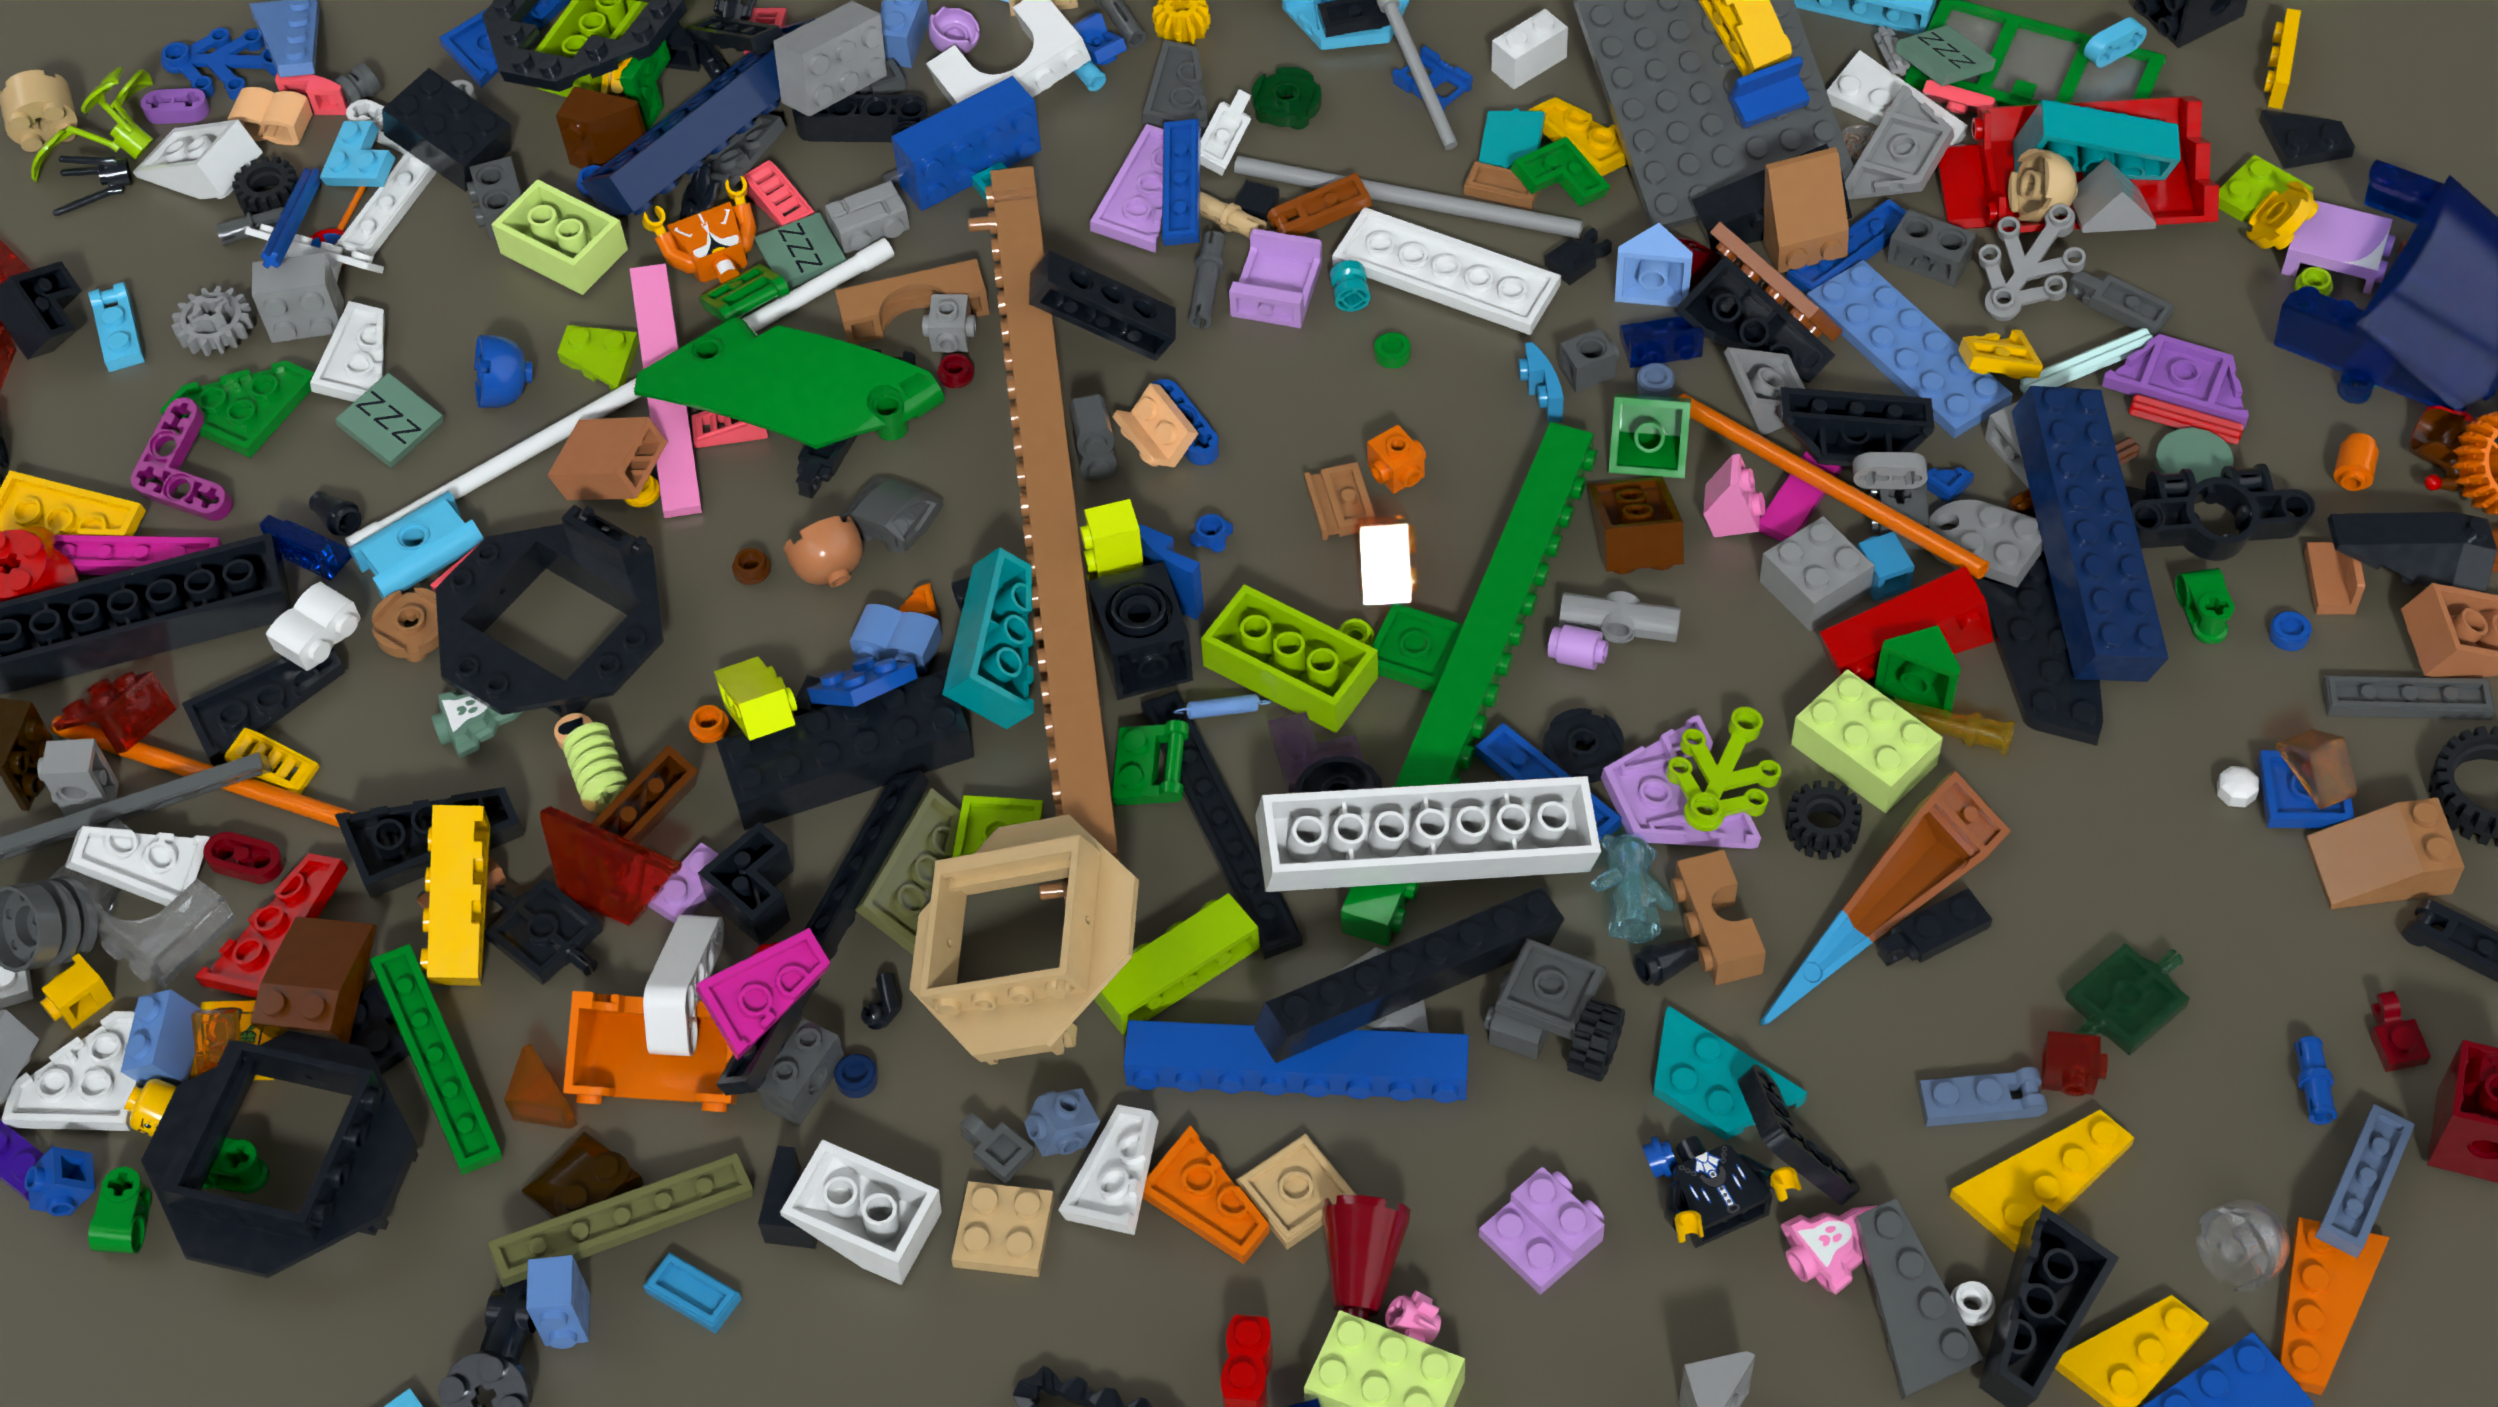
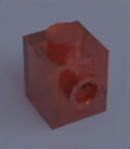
M2048 1031L2042 1050L2041 1089L2061 1091L2069 1096L2094 1095L2098 1080L2106 1079L2108 1069V1054L2101 1053V1036Z

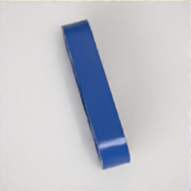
M1161 379L1151 383L1161 385L1185 417L1193 421L1191 424L1197 430V440L1202 446H1196L1194 439L1184 454L1186 458L1196 465H1208L1214 462L1219 456L1218 436L1189 398L1174 381Z

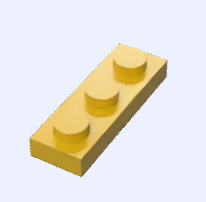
M2287 8L2284 21H2277L2272 42L2278 43V46H2272L2268 67H2273L2274 71L2268 70L2264 85V91L2270 92L2268 107L2282 109L2290 82L2301 10Z

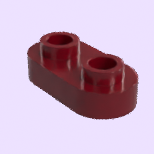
M221 832L212 836L206 842L203 850L204 858L214 872L255 884H265L273 881L281 874L284 868V860L273 843L233 832ZM233 855L231 858L223 860L226 856Z

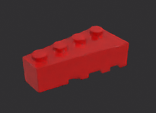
M1966 566L1819 632L1824 651L1837 676L1839 677L1848 669L1865 682L1876 678L1881 648L1887 639L1938 625L1953 654L1994 642L1987 602Z

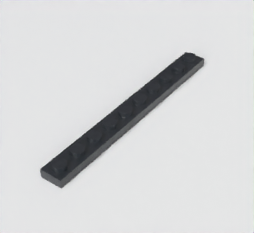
M922 771L891 776L804 929L810 928L829 961L837 953L840 941L847 929L853 924L857 913L855 911L857 905L930 782ZM820 978L738 1061L734 1054L732 1055L716 1084L726 1096L757 1092L763 1085L769 1068L776 1056L784 1048V1041L793 1025L800 1019L802 1009L812 991L819 985Z

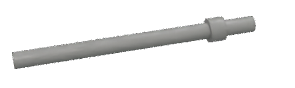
M1376 0L1380 11L1386 13L1445 150L1455 148L1458 145L1457 140L1398 8L1400 5L1399 0Z

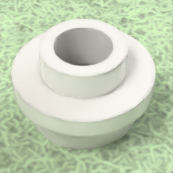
M1969 1281L1958 1285L1952 1291L1950 1297L1966 1325L1979 1326L1988 1322L1993 1316L1995 1299L1991 1291L1984 1284ZM1973 1301L1978 1304L1979 1309L1971 1310L1964 1303Z

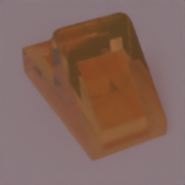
M238 1009L196 1010L191 1014L197 1076L218 1065L230 1039L252 1044L250 1040H241Z

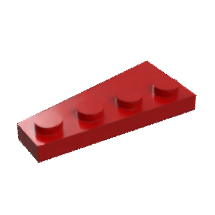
M308 853L274 890L276 898L269 905L255 910L247 919L250 926L236 941L229 938L218 950L222 956L210 969L203 966L194 976L199 984L203 987L257 998L260 983L295 917L318 918L347 872L348 868L342 859Z

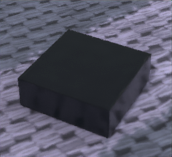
M1246 180L1234 203L1239 205L1242 211L1267 222L1268 212L1276 206L1280 198L1279 189Z

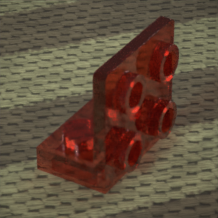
M131 671L118 677L113 682H110L107 678L93 684L87 689L89 695L85 699H78L62 709L64 716L57 720L53 726L57 731L97 721L116 753L119 754L130 750L177 709L153 671L138 675Z

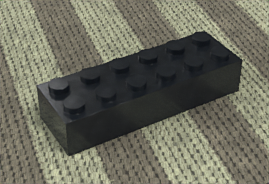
M946 669L917 678L855 707L830 705L793 717L794 726L749 741L744 733L716 741L744 830L752 828L759 821L762 824H766L885 786L891 776L915 771L926 773L973 758L974 753L970 733L960 705L942 695L947 676Z

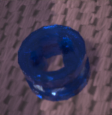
M2349 367L2340 376V382L2337 386L2338 395L2348 403L2362 404L2368 401L2372 395L2375 377L2369 370L2363 367Z

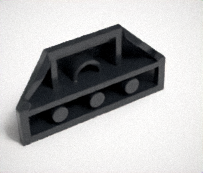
M1781 387L1779 391L1781 422L1818 464L1853 467V460L1863 453L1913 452L1935 429L1932 398Z

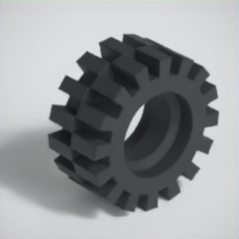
M268 156L262 157V162L257 163L256 159L251 160V167H247L244 164L240 168L242 174L236 172L234 175L235 181H232V186L245 215L247 212H251L254 215L285 207L298 181L295 169L292 165L290 166L289 161L284 159L281 162L280 158L275 156L272 161H269ZM276 186L272 190L259 192L266 187Z
M1821 780L1814 781L1813 789L1806 783L1801 786L1800 793L1797 790L1793 793L1791 801L1789 800L1785 830H1788L1787 837L1789 841L1795 840V849L1800 851L1803 847H1806L1805 855L1811 858L1814 851L1819 852L1820 860H1827L1828 852H1831L1835 859L1841 856L1842 850L1847 854L1852 849V844H1856L1863 815H1861V803L1857 804L1858 797L1855 793L1847 796L1848 787L1842 785L1839 790L1834 789L1835 782L1829 780L1827 787H1822ZM1815 812H1827L1836 816L1840 823L1832 828H1821L1812 824L1808 820V816Z
M1593 998L1590 999V1002L1588 1001L1586 1009L1581 1015V1021L1577 1025L1576 1035L1572 1040L1573 1045L1568 1055L1567 1071L1598 1082L1603 1081L1604 1076L1608 1072L1609 1064L1612 1063L1613 1054L1617 1049L1618 1039L1622 1033L1621 1028L1625 1020V1009Z

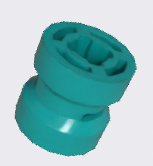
M1353 260L1342 261L1332 267L1330 281L1331 286L1334 288V301L1337 308L1346 312H1354L1367 306L1371 300L1369 286L1366 283L1365 267L1360 262Z

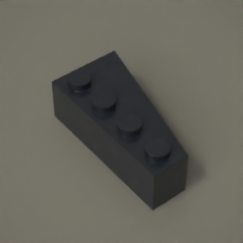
M1826 143L1798 156L1829 149ZM1765 169L1691 200L1697 217V223L1711 250L1718 251L1715 247L1719 244V241L1710 232L1719 222L1724 224L1745 244L1763 240ZM1841 171L1847 219H1851V209L1849 205L1843 173Z
M2044 1205L2023 1223L1979 1384L1980 1389L2006 1407H2027L2037 1400L2119 1259L2118 1256Z

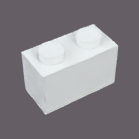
M1548 10L1540 11L1492 40L1491 71L1512 89L1518 88L1567 58L1568 27Z

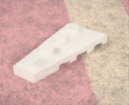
M1861 50L1857 52L1827 89V94L1833 107L1879 126L1902 85L1908 86L1912 90V95L1921 104L1925 102L1934 110L1935 116L1943 118L1953 128L1954 138L1950 145H1959L1966 136L1967 124L1904 80L1892 74L1891 71Z

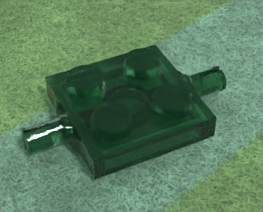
M2126 943L2123 944L2067 991L2065 1000L2086 1019L2082 1026L2071 1033L2073 1041L2075 1043L2079 1041L2078 1046L2085 1047L2088 1042L2100 1033L2112 1040L2129 1056L2188 1006L2190 997L2174 985L2169 976L2173 970L2184 963L2181 954L2176 955L2177 951L2170 949L2166 955L2155 963L2141 957Z

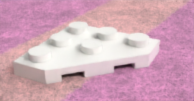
M112 1012L100 1021L101 1027L82 1040L79 1037L73 1039L49 1056L51 1062L31 1076L26 1072L16 1079L6 1101L1 1119L2 1122L10 1128L131 1131V1126L129 1125L131 1112L125 1110L124 1107L134 1086L142 1088L143 1085L120 1071L132 1027L134 1012Z

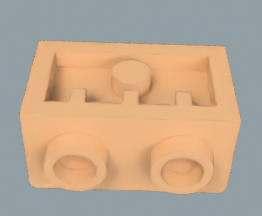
M1150 383L1131 412L1116 410L1112 416L1121 427L1120 432L1122 435L1132 441L1139 450L1140 458L1154 467L1158 465L1176 467L1198 435L1197 430L1161 385Z

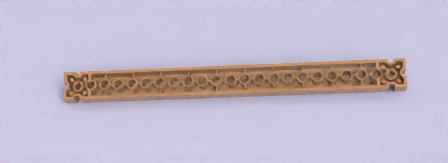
M1026 166L990 171L992 186H985L988 208L994 207L995 211H989L988 216L968 218L969 232L990 230L991 234L998 235V237H992L991 245L993 260L1001 261V263L995 264L994 272L996 287L1004 288V290L998 291L997 299L1000 316L1007 315L1006 318H1001L1000 326L1003 343H1010V345L1004 346L1003 353L1006 371H1013V373H1007L1006 380L1009 400L1016 399V401L1010 402L1012 429L1019 428V430H1013L1015 457H1023L1016 459V470L1019 487H1026L1020 488L1019 497L1022 517H1027L1023 518L1025 547H1030L1026 548V560L1032 568L1033 622L1038 648L1037 658L1041 675L1040 685L1045 711L1046 736L1048 737V757L1052 774L1051 784L1056 809L1055 817L1069 814L1119 861L1052 314L1029 305L1030 273L1045 256L1034 167ZM1063 878V881L1039 884L1040 899L1047 900L1064 897L1066 906L1068 878Z

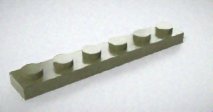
M735 1153L487 1242L488 1251L501 1284L505 1287L527 1279L528 1259L573 1255L575 1261L753 1197V1187L738 1154Z

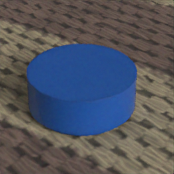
M2284 611L2278 613L2272 619L2268 634L2271 642L2276 647L2286 651H2297L2307 645L2312 632V626L2309 620L2302 614L2294 611Z

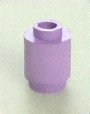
M1565 624L1562 628L1554 627L1552 629L1548 643V657L1555 658L1556 662L1560 664L1595 670L1598 663H1605L1609 643L1603 640V633L1601 631Z

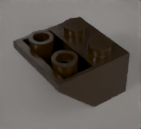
M0 698V776L22 811H29L35 797L41 793L43 781L38 776V760L44 756L46 741H54L32 702Z

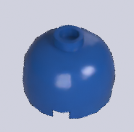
M479 335L477 337L474 370H477V382H475L477 406L499 408L516 402L523 393L525 383H532V362L525 361L523 351L519 345L506 337L497 335Z

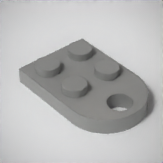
M1970 499L1953 501L1938 508L1929 518L1930 530L1989 562V569L1984 577L2014 587L2019 586L2044 551L2036 518L1983 501ZM1946 524H1953L1957 526L1952 530L1939 529L1941 526ZM1932 554V555H1933L1936 559H1938L1939 561H1941V562H1943V563H1945V564L1954 566V565L1950 564L1949 562H1947V561L1941 559L1940 557H1938V556Z

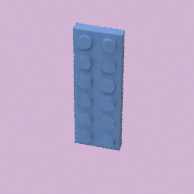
M1864 260L1807 293V298L1818 306L1843 331L1840 335L1909 397L1932 398L1934 421L1954 439L1989 418L1991 414L2011 404L2013 394L1990 373L1979 374L1968 369L1958 351L1959 345Z

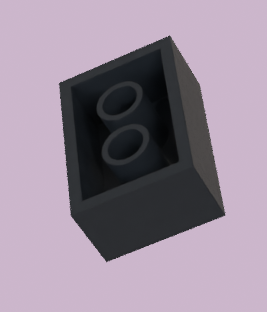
M430 68L424 71L382 109L384 136L423 163L429 165L433 170L465 192L468 190L467 182L473 181L469 167L501 159L511 150V124Z

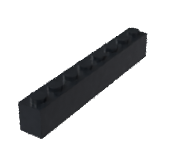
M1541 886L1265 1002L1254 1026V1031L1274 1062L1278 1063L1517 960L1527 938L1550 946L1565 918Z

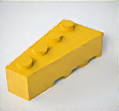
M432 805V827L428 829V851H431V866L426 868L425 890L430 892L429 907H424L423 932H428V948L421 949L420 957L422 973H427V978L431 985L482 986L490 823L484 806Z

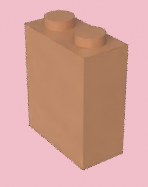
M649 417L579 419L547 476L566 500L637 499L667 441Z

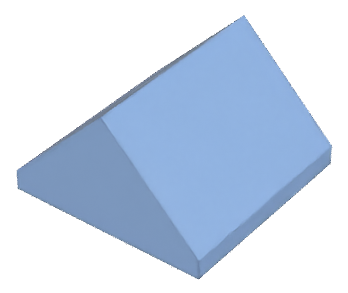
M1660 223L1620 245L1617 255L1615 302L1677 307L1689 295L1693 253Z

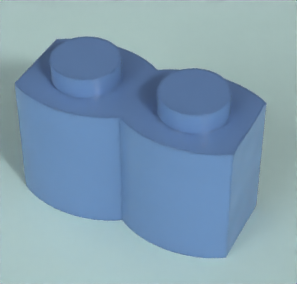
M867 604L850 639V645L856 659L874 657L875 661H881L888 658H896L897 662L914 663L916 673L925 674L943 636L939 620L917 612H901L880 604Z

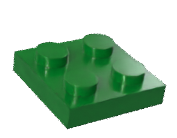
M1393 602L1371 646L1378 650V675L1434 693L1463 624Z

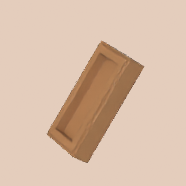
M1477 161L1474 162L1464 184V195L1531 211L1540 192L1531 194L1510 169Z

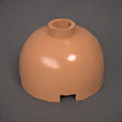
M840 516L820 520L799 531L802 539L793 544L791 538L786 542L783 551L794 572L806 583L819 586L829 584L830 587L834 588L848 582L851 579L850 574L857 568L863 556V544L852 517L847 516V522H842Z

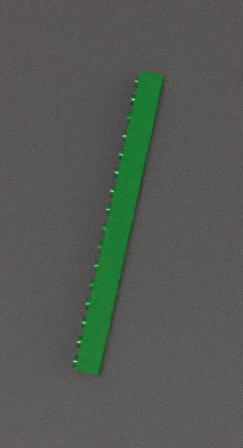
M1553 422L1549 423L1394 787L1461 784L1459 776L1462 769L1469 770L1475 748L1472 747L1475 738L1481 739L1484 735L1488 717L1485 716L1488 707H1495L1500 694L1498 682L1501 676L1507 677L1513 662V654H1511L1513 646L1520 647L1526 628L1523 622L1526 616L1532 617L1536 609L1538 594L1535 593L1538 586L1545 587L1550 573V565L1548 564L1550 557L1557 558L1562 544L1560 533L1563 528L1569 529L1574 515L1573 502L1575 499L1581 500L1585 490L1586 471L1592 472L1595 467L1598 450L1593 449L1594 433ZM1421 882L1351 887L1341 909L1342 933L1389 947L1394 932L1400 934L1403 930L1407 917V910L1404 908L1408 899L1415 900Z

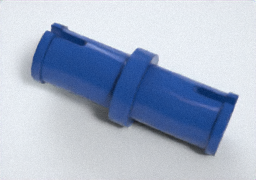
M2315 1036L2302 1037L2299 1039V1042L2296 1041L2294 1043V1050L2297 1054L2300 1074L2297 1077L2298 1087L2305 1094L2309 1121L2317 1125L2328 1124L2332 1122V1119L2336 1120L2338 1116L2331 1087L2334 1084L2333 1074L2326 1067L2322 1040Z

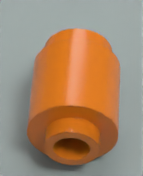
M2353 433L2348 435L2340 444L2334 470V480L2346 490L2359 491L2372 485L2379 456V449L2373 437L2364 433Z

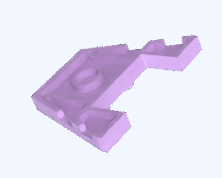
M1700 715L1691 717L1683 727L1676 731L1671 729L1665 732L1657 742L1646 748L1641 746L1603 768L1601 780L1618 815L1622 817L1621 822L1631 842L1745 849L1758 848L1761 836L1751 816L1745 812L1724 817L1722 825L1713 831L1704 832L1691 827L1683 815L1687 799L1680 786L1671 783L1666 777L1668 763L1672 758L1692 757L1684 754L1679 746L1685 730L1694 728L1702 731L1706 736L1705 744L1709 751H1711L1713 741ZM1688 740V742L1691 744H1698L1693 740ZM1674 769L1678 773H1684L1681 769Z

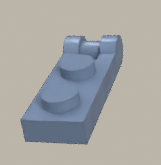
M2025 1067L2011 1073L1920 1080L1918 1086L1926 1127L2032 1118L2044 1115L2048 1111L2046 1097L2040 1094L2039 1086L2042 1084L2040 1072L2035 1067ZM2022 1091L2023 1098L2011 1099L2010 1092Z

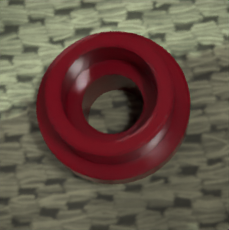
M962 354L947 355L941 360L937 370L940 383L945 387L955 389L968 385L973 380L975 374L973 364Z

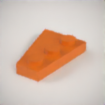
M1191 1125L1146 1179L1143 1193L1144 1200L1243 1265L1270 1233L1269 1223L1242 1189L1236 1186L1222 1169V1164L1202 1144L1199 1135Z

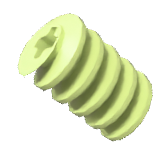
M598 722L587 723L574 729L565 738L562 749L567 758L574 782H576L575 785L580 794L582 805L589 811L601 813L627 787L628 780L626 774L623 773L624 769L619 761L618 752L614 749L615 744L610 737L608 726Z

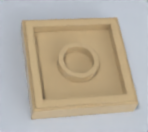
M1306 1133L1235 1180L1236 1186H1239L1269 1223L1271 1231L1287 1250L1324 1225L1322 1213L1324 1199L1329 1198L1332 1204H1336L1337 1195H1356Z

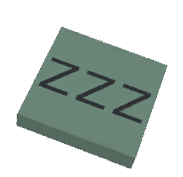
M1949 25L1897 41L1895 48L1897 54L1940 86L1992 71L1996 62L1995 58Z
M820 212L755 236L754 239L755 246L767 268L781 275L786 281L789 290L809 282L846 261L843 252Z
M389 372L335 418L336 425L391 469L444 422L443 415Z

